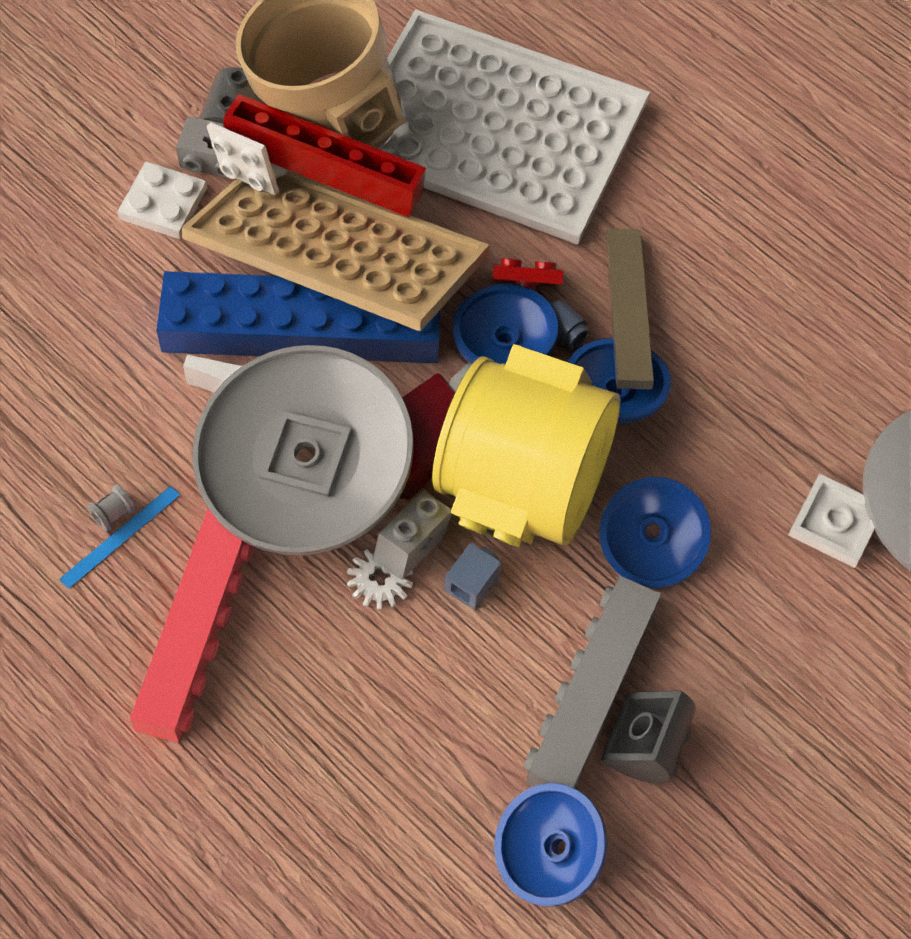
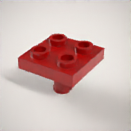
M501 258V265L494 264L493 279L511 280L513 284L536 292L537 286H540V283L562 285L563 270L556 269L557 263L535 261V268L521 267L522 260Z

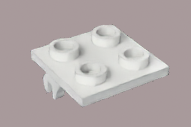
M211 122L207 125L212 142L211 145L215 150L219 168L224 175L231 179L236 178L246 182L258 191L264 190L273 195L279 192L276 179L279 176H284L288 170L270 163L265 145Z

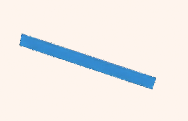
M172 486L167 488L59 580L69 589L172 503L180 494Z

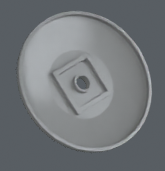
M303 345L282 348L259 356L240 367L212 395L202 412L195 432L193 443L194 475L201 496L211 513L223 527L240 540L253 547L278 554L311 555L342 547L363 536L375 527L395 505L404 490L412 466L414 453L412 424L407 407L394 384L384 373L365 359L353 353L327 346ZM311 447L316 450L315 456L308 462H300L296 459L297 453L302 448Z

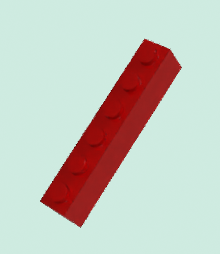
M238 94L223 117V128L265 145L270 163L408 218L422 195L426 167Z

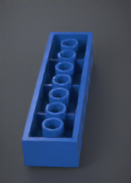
M164 271L156 331L161 352L262 356L282 348L317 345L338 348L353 353L366 361L438 364L440 310L421 331H417L279 276Z

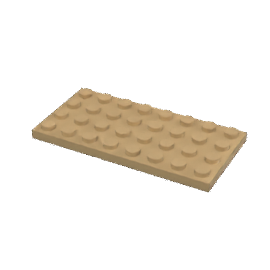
M291 171L276 179L279 189L276 195L264 190L258 191L239 179L234 180L181 227L182 239L417 331H421L485 261L489 256L490 246L484 242L413 216L408 218Z

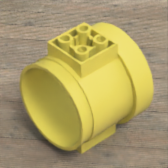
M515 344L512 346L506 364L494 362L491 358L485 356L479 357L463 377L447 412L434 458L432 473L434 490L442 494L455 496L456 499L450 513L459 517L458 524L468 530L482 535H486L487 530L494 531V538L517 548H520L522 542L532 545L535 535L564 546L568 545L583 523L602 478L617 428L620 413V395L591 385L592 381L583 367Z

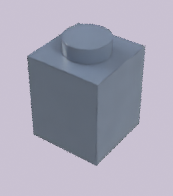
M470 543L446 574L444 591L473 610H476L499 579L501 561L498 560V557L491 550L485 547L478 548Z

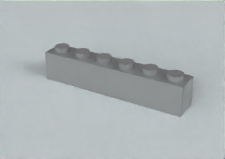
M619 576L614 588L609 585L607 586L599 606L604 608L600 619L593 616L585 633V638L590 639L585 651L578 648L572 660L570 669L575 671L570 683L563 680L554 702L560 705L555 716L548 713L539 732V735L544 737L539 749L532 747L523 766V769L528 770L527 785L533 787L545 783H558L576 788L656 611L661 593L622 576Z

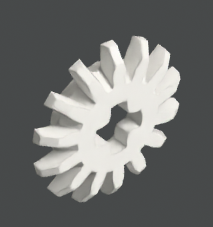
M368 549L364 550L367 560L364 561L355 557L353 562L359 568H348L347 574L356 576V578L347 582L348 588L358 587L352 594L353 598L357 599L363 594L365 596L363 606L368 607L371 600L377 601V609H382V601L388 600L391 607L396 606L394 596L398 595L404 600L407 595L401 588L402 586L412 588L413 582L405 578L401 580L374 561L373 555ZM376 569H382L383 574H390L391 577L385 579V585L378 586L377 581H370L369 577L375 575ZM411 570L407 576L413 575V571Z

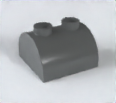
M225 68L217 73L199 119L223 123L225 113L238 94L263 104L265 102L253 92L242 68Z
M683 691L627 693L601 761L612 769L640 781L657 784L668 782L678 770L677 758L681 747L690 738L691 728L689 726L696 711L695 703Z

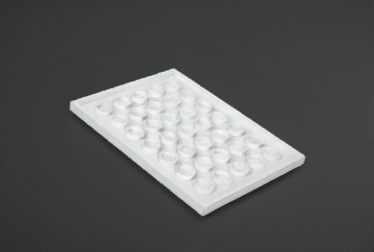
M415 9L387 57L400 95L401 111L405 123L399 126L379 149L426 167L423 186L425 189L578 245L648 102L650 92Z

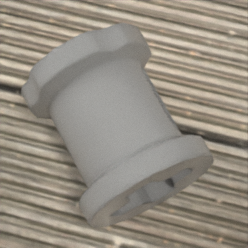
M118 484L112 486V492L96 504L91 502L86 506L93 520L105 532L109 531L111 524L126 512L133 513L136 510L132 499Z

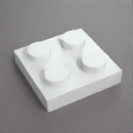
M145 161L117 211L119 220L181 239V227L193 217L207 190V183L205 180Z
M819 473L788 535L855 568L875 527L872 520L868 517L863 494Z

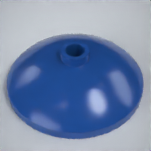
M498 284L482 288L462 302L454 317L453 336L459 352L471 364L481 356L491 358L494 362L506 364L513 344L549 356L557 341L558 321L550 303L537 292L519 285Z
M613 338L590 342L576 350L568 360V363L585 369L592 381L591 385L620 395L618 423L636 422L650 417L664 405L668 398L671 385L670 373L664 361L652 350L654 379L652 389H617Z
M645 477L626 484L611 497L602 513L599 536L601 548L607 561L620 576L645 587L659 588L679 583L696 571L707 554L711 539V526L708 513L702 501L687 486L669 478ZM650 524H657L659 526V533L655 537H650L646 533V528Z
M545 783L533 786L513 799L500 818L494 841L496 864L506 885L518 897L540 906H561L583 896L599 878L608 850L606 825L595 803L581 791L558 783ZM564 841L566 849L562 854H559L558 845Z

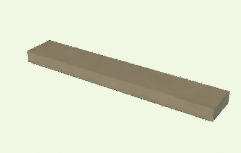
M607 229L606 241L617 389H652L654 379L641 230Z

